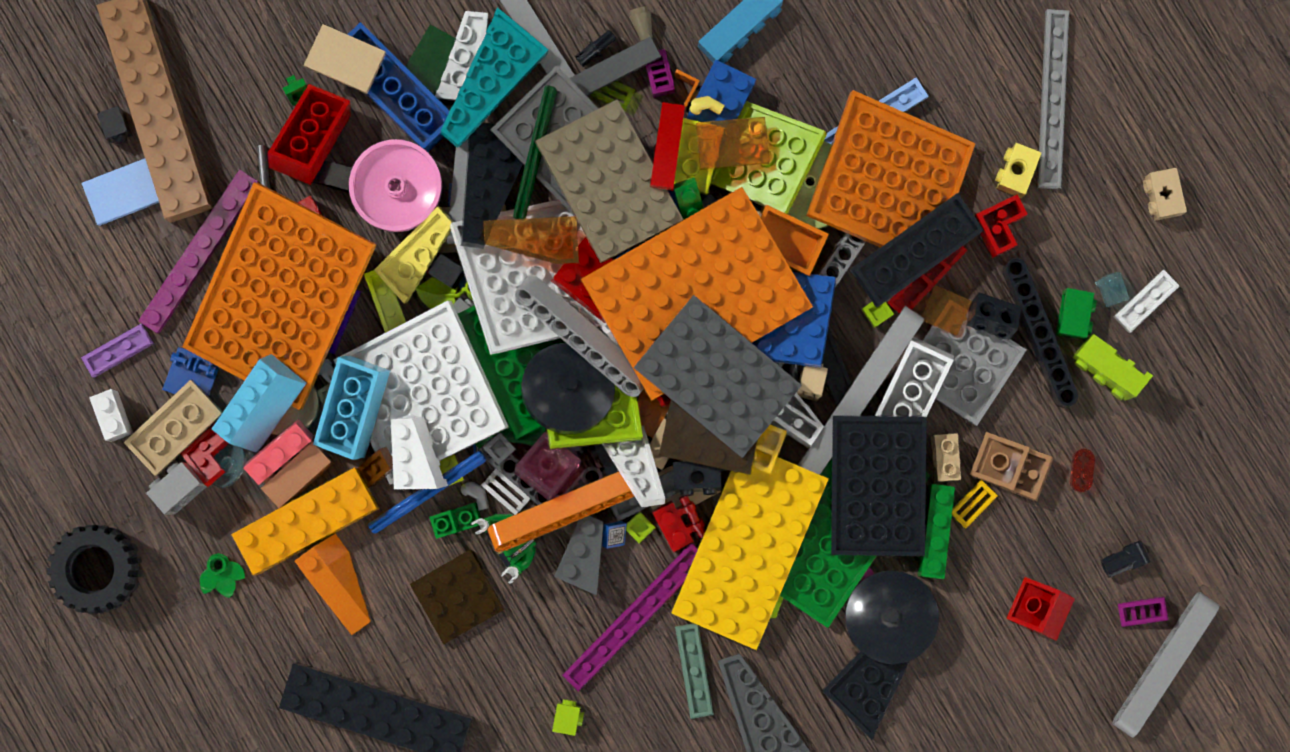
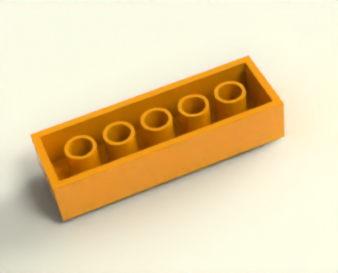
M354 467L231 535L252 574L259 575L380 508L369 488H367L359 470Z

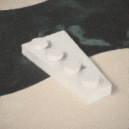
M641 426L642 440L602 444L641 507L665 504L664 492L644 426Z

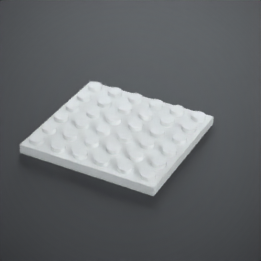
M559 200L529 206L525 221L513 218L514 209L500 212L484 249L460 246L462 221L450 224L490 355L560 338L520 304L515 297V291L529 275L540 278L598 329L605 324L551 282L554 275L586 236L577 219Z
M451 300L342 355L353 356L390 370L370 439L375 452L387 447L392 455L391 419L400 417H424L433 442L432 448L436 459L438 458L439 461L509 427ZM391 471L386 476L390 485L394 484L393 471Z

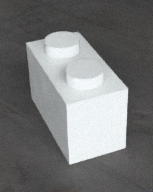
M110 389L89 397L105 441L113 442L133 434L118 391Z

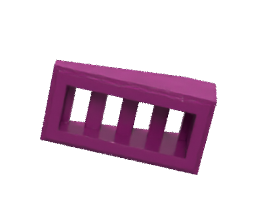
M665 49L658 50L662 56L661 61L646 65L653 98L675 93ZM664 65L663 69L654 71L651 69V67ZM666 73L665 77L657 79L653 77L654 75ZM668 81V85L659 87L655 85L656 83Z
M1165 596L1118 603L1122 627L1168 620ZM1155 603H1158L1160 615L1157 616L1154 608ZM1149 604L1151 617H1146L1144 605ZM1135 606H1140L1142 617L1140 619H1137ZM1127 607L1131 609L1132 620L1127 619Z

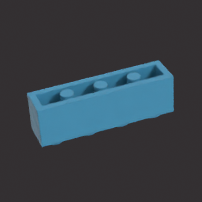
M743 0L698 41V48L712 63H714L715 59L726 63L733 54L731 52L737 47L741 49L749 41L748 37L753 32L757 34L765 27L766 24L764 22L769 17L773 19L782 11L780 7L783 0Z

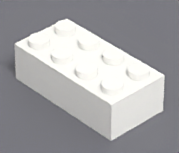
M913 337L875 416L927 417L954 361V355Z

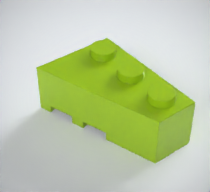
M1094 334L1085 340L1072 357L1076 360L1075 364L1077 367L1094 375L1093 379L1100 385H1107L1112 389L1111 394L1119 400L1124 399L1126 401L1137 397L1153 377L1148 371L1145 375L1134 367L1135 362L1130 359L1126 361L1117 354L1116 349Z

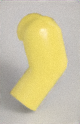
M704 96L692 100L689 110L694 115H699L702 110L709 109L720 115L725 105L710 96Z

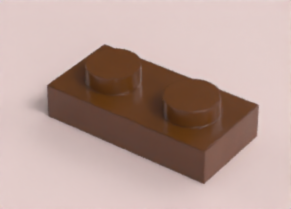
M387 447L376 451L357 468L367 488L375 486L393 471V456Z

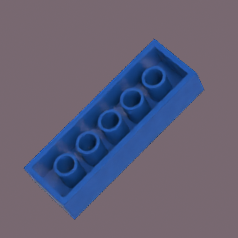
M360 22L347 35L386 52L370 90L366 95L416 145L429 152L444 138L441 134V129L449 114V110Z

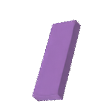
M139 324L81 358L91 376L95 378L154 343L144 325Z

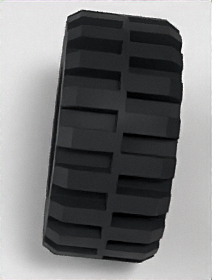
M104 525L79 526L74 528L72 532H66L61 536L63 539L61 542L55 543L53 546L55 552L54 554H49L47 560L51 562V567L46 568L47 575H51V580L48 583L50 588H54L56 591L54 596L58 600L62 599L64 601L63 605L67 608H73L76 612L88 614L109 612L112 609L121 607L124 601H128L132 597V591L137 590L139 583H137L138 577H142V570H139V564H142V560L136 554L138 551L137 546L131 544V538L126 534L120 533V530ZM91 547L105 549L112 557L114 563V574L111 582L106 588L99 591L85 589L79 583L76 576V563L79 556Z

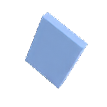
M145 158L82 183L98 226L159 203Z

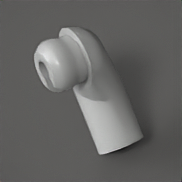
M468 481L461 486L463 495H469L476 499L478 511L489 509L486 490L482 486L472 481Z

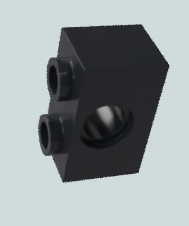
M687 461L673 462L675 493H680V496H693L694 492H703V495H715L717 491L722 490L720 468ZM696 473L704 476V480L700 484H694L691 481V477Z

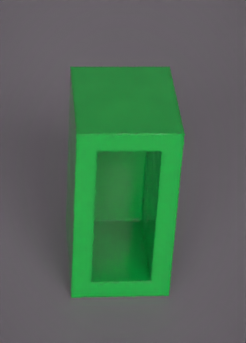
M1070 288L1063 290L1056 329L1057 336L1083 340L1087 338V335H1091L1093 322L1090 321L1091 313L1095 312L1097 302L1094 299L1093 292Z

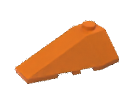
M335 533L297 558L295 563L349 633L353 635L370 623L371 620L351 561L350 552Z

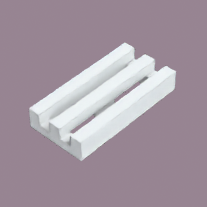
M497 469L481 485L514 515L518 514L530 500L525 493ZM498 475L520 494L524 500L522 502L518 500L494 478ZM490 482L514 501L518 507L515 509L488 486Z

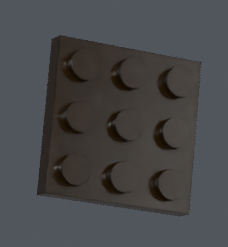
M471 550L466 551L410 584L443 645L504 610Z

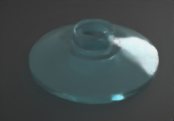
M228 444L214 456L225 471L213 483V485L219 488L233 485L240 478L245 466V453L243 449Z

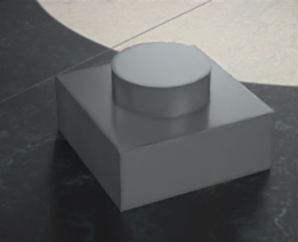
M501 432L483 447L498 465L516 450Z

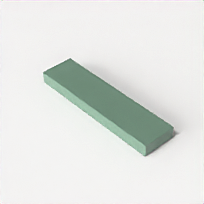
M694 623L675 626L690 718L713 715L699 627Z

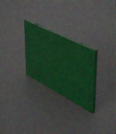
M430 24L425 34L422 35V39L408 61L406 68L435 96L456 38Z

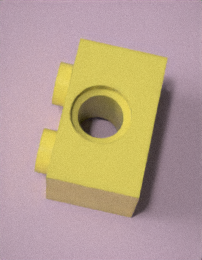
M1015 143L1012 148L1008 147L1003 160L1007 161L1004 169H999L995 179L998 182L996 189L1011 195L1018 194L1019 198L1026 195L1041 152ZM1012 165L1020 166L1022 174H1014L1012 172Z

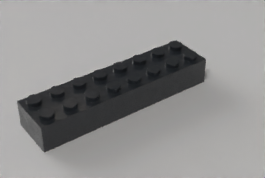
M300 662L292 664L279 705V709L417 752H463L473 720V716Z

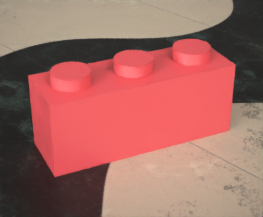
M298 419L252 457L243 468L260 485L311 442L314 435Z

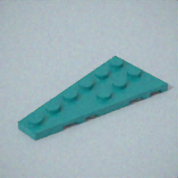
M498 7L466 74L465 81L460 87L454 105L451 107L441 129V134L457 148L466 141L549 52V49Z

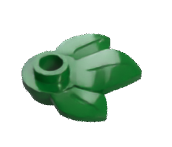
M217 553L210 556L207 561V569L200 576V587L203 594L209 593L216 588L223 596L227 598L232 597L236 589L235 580L245 578L243 567L237 562L229 561L228 557L224 554ZM218 560L223 564L221 569L215 567V563Z

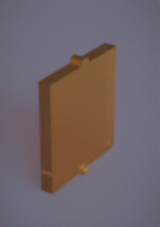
M935 285L929 300L925 301L926 307L921 317L924 318L923 322L957 336L963 321L967 320L966 314L972 301Z

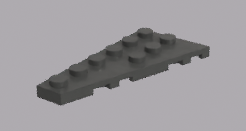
M740 653L717 660L746 752H810Z

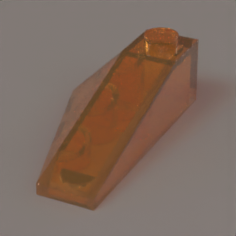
M575 216L483 221L485 245L554 264L579 263L577 219Z

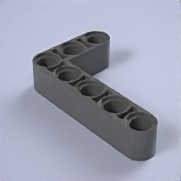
M482 448V453L486 460L537 505L542 504L538 499L541 491H549L551 500L559 497L558 494L512 454L498 465L493 458L487 456L486 451ZM509 460L516 463V470L513 473H506L504 470V464ZM596 467L585 469L564 494L590 484L586 481L588 472H597L599 480L603 478L602 472ZM527 475L531 476L534 480L533 486L528 489L523 488L521 485L522 478Z

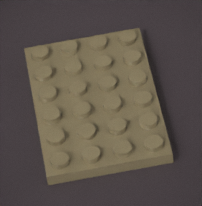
M618 99L536 140L535 143L601 264L683 221L668 190L650 187L653 163Z

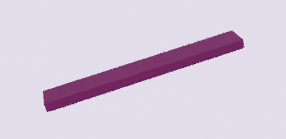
M692 543L562 675L578 692L684 584L698 550Z

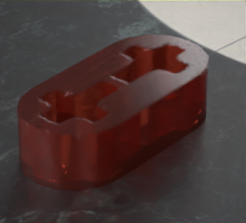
M1079 449L1072 456L1070 486L1077 492L1089 490L1093 483L1095 456L1089 449ZM1085 453V457L1089 458V462H1085L1084 469H1081L1082 461L1078 460V456H1082ZM1081 472H1083V480H1087V484L1079 488L1080 485L1076 483V479H1079Z

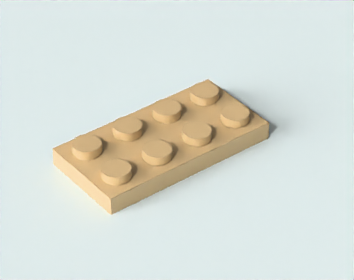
M190 380L124 443L154 476H158L182 451L207 430L223 412L194 380Z

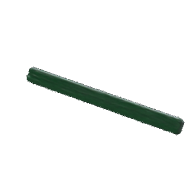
M546 85L544 87L513 213V218L525 221L542 155L535 142L547 134L557 89L553 86Z

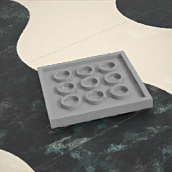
M950 299L922 341L954 355V361L935 400L974 426H977L1023 357L1026 349L1011 339H1000L995 335L977 331L972 327L966 326L969 311Z

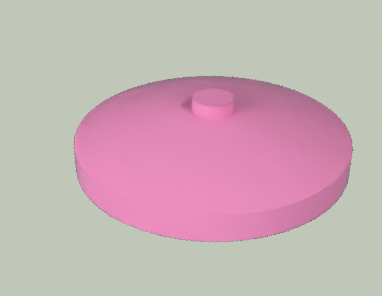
M386 140L372 145L356 160L349 178V193L355 209L367 223L383 231L403 232L418 227L437 208L442 193V180L435 161L423 148L405 140Z

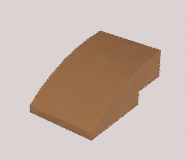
M986 432L970 475L1037 502L1052 465L1053 457Z

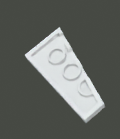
M465 11L454 47L451 50L449 61L435 95L438 100H456L477 50L486 35L488 13Z

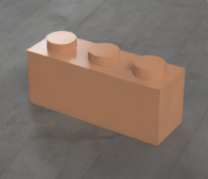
M313 441L302 448L295 458H290L281 466L282 469L276 475L273 473L263 481L265 485L261 489L278 508L292 502L334 464L320 447L313 445Z

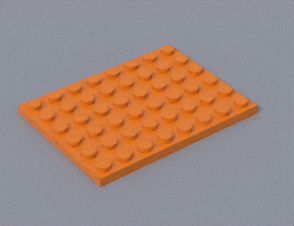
M254 182L182 347L244 381L259 359L272 354L306 382V385L291 405L298 410L303 409L377 244L274 190Z
M743 187L581 279L651 401L664 393L633 367L693 295L751 343L813 307Z

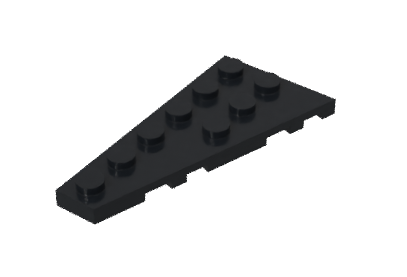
M483 122L469 136L460 246L484 249L523 165L517 156L490 130L496 124Z
M859 651L821 691L873 740L875 732L885 715V711L896 692L909 662L884 664L870 659Z

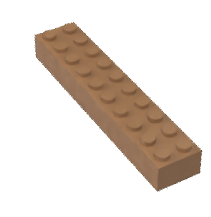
M111 0L96 5L164 219L172 223L213 209L147 0Z

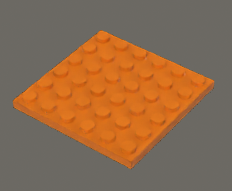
M852 90L806 216L878 247H882L949 198L959 193L976 143Z

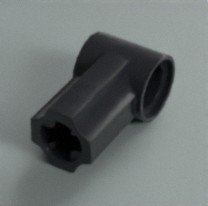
M1141 540L1123 547V550L1100 559L1101 566L1108 578L1129 569L1133 570L1151 562Z

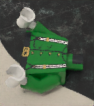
M495 514L484 519H477L471 525L479 524L480 530L475 532V534L478 535L485 532L492 543L487 529L491 525L514 515ZM534 539L506 551L497 552L507 567L502 576L506 573L512 576L508 583L511 584L518 575L530 566L536 553L535 546L537 543Z

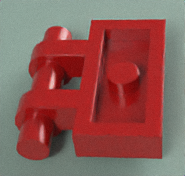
M688 496L679 497L682 505L677 508L671 500L652 510L673 552L693 542L690 533L696 531L699 538H703L706 532L704 528L705 523L702 518L698 517L695 511L696 506L693 501H690ZM687 514L691 523L685 525L680 516Z

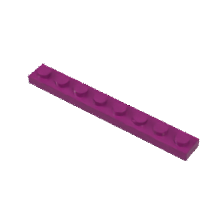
M239 169L138 320L140 323L157 334L161 332L240 214L254 182H258L257 180Z

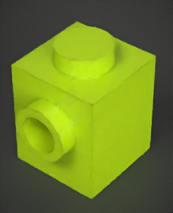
M563 699L562 703H557L552 732L576 735L577 726H582L584 712H580L581 706H576L577 701Z

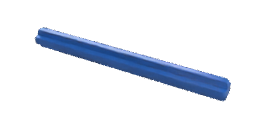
M478 451L444 473L442 476L443 479H446L448 486L486 462L484 454ZM446 487L418 490L368 524L369 529L374 534L378 533Z

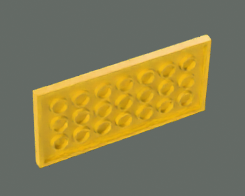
M779 457L771 474L752 468L751 475L731 471L671 614L757 650L828 482V478Z

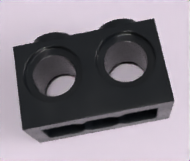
M979 292L970 303L966 326L972 327L977 331L995 335L1000 339L1009 340L1018 330L1021 306Z

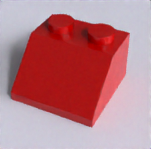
M1024 577L1006 619L1057 641L1075 598L1058 589Z

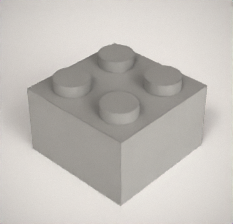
M176 462L167 470L168 474L162 480L158 478L149 485L150 490L146 494L163 514L175 515L207 487L188 463L181 462L179 464Z

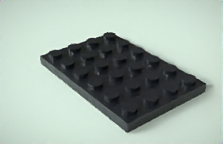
M832 415L831 555L925 556L926 416Z

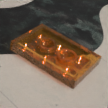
M765 117L696 123L700 170L770 163Z

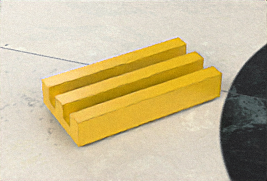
M980 480L953 507L952 516L966 529L998 495ZM982 487L984 490L958 515L956 512ZM988 493L990 497L965 521L963 518Z

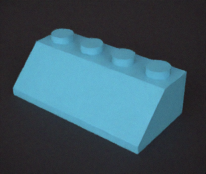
M272 354L259 359L212 427V430L229 444L255 453L259 452L302 391L306 382Z

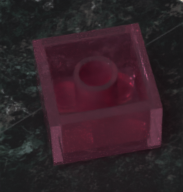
M544 432L515 466V474L549 501L556 497L580 468L581 460L565 447L550 449L548 434Z

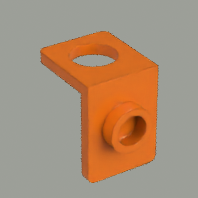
M676 69L675 77L693 86L684 103V111L686 112L692 100L699 93L697 89L700 80Z

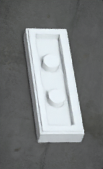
M1162 270L1114 318L1128 333H1131L1179 285L1165 270Z

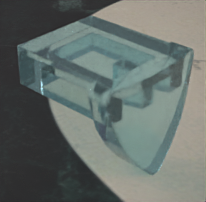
M1121 272L1111 273L1095 282L1096 286L1100 288L1106 307L1130 299Z

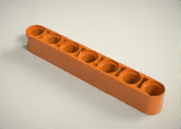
M617 472L491 525L487 531L495 551L502 552L635 496L620 472Z

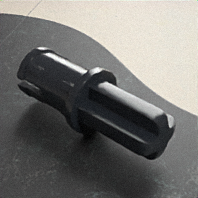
M608 30L593 43L589 41L590 44L574 57L584 68L595 57L602 55L600 52L616 40L615 35L612 31Z

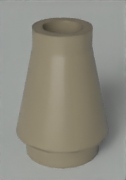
M647 6L630 10L631 16L629 18L640 41L648 37L653 38L651 11H648Z

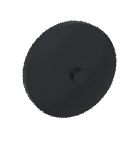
M567 343L555 344L538 352L528 363L521 382L522 399L531 417L544 428L561 434H578L597 426L608 414L615 394V384Z
M883 571L873 574L854 589L848 600L846 626L850 638L865 656L874 661L884 664H902L912 661L929 648L937 634L939 625L937 602L930 589L921 580L908 573Z

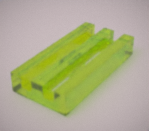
M617 81L610 85L627 92V96L608 87L600 89L625 101L624 104L619 102L625 112L635 93V89ZM597 91L590 94L608 104L615 101Z

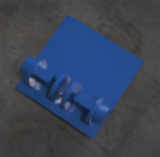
M178 347L176 353L173 352L170 361H172V365L162 390L176 394L186 383L194 380L209 397L220 367L186 349Z

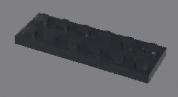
M957 193L855 265L850 271L877 308L983 232L984 229Z

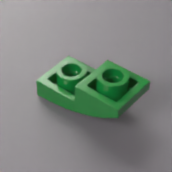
M476 502L429 518L435 537L438 539L480 526L477 523L471 524L480 519L481 515Z

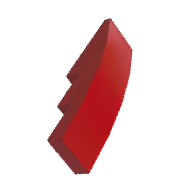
M662 102L650 183L652 188L673 190L685 105Z
M964 246L960 247L895 294L887 303L899 314L905 306L912 310L965 254L967 249Z

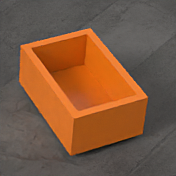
M767 204L762 206L759 216L790 269L794 272L810 276L829 234Z

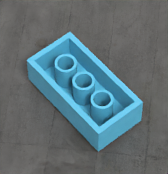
M353 356L338 357L313 445L352 460L365 458L390 370Z

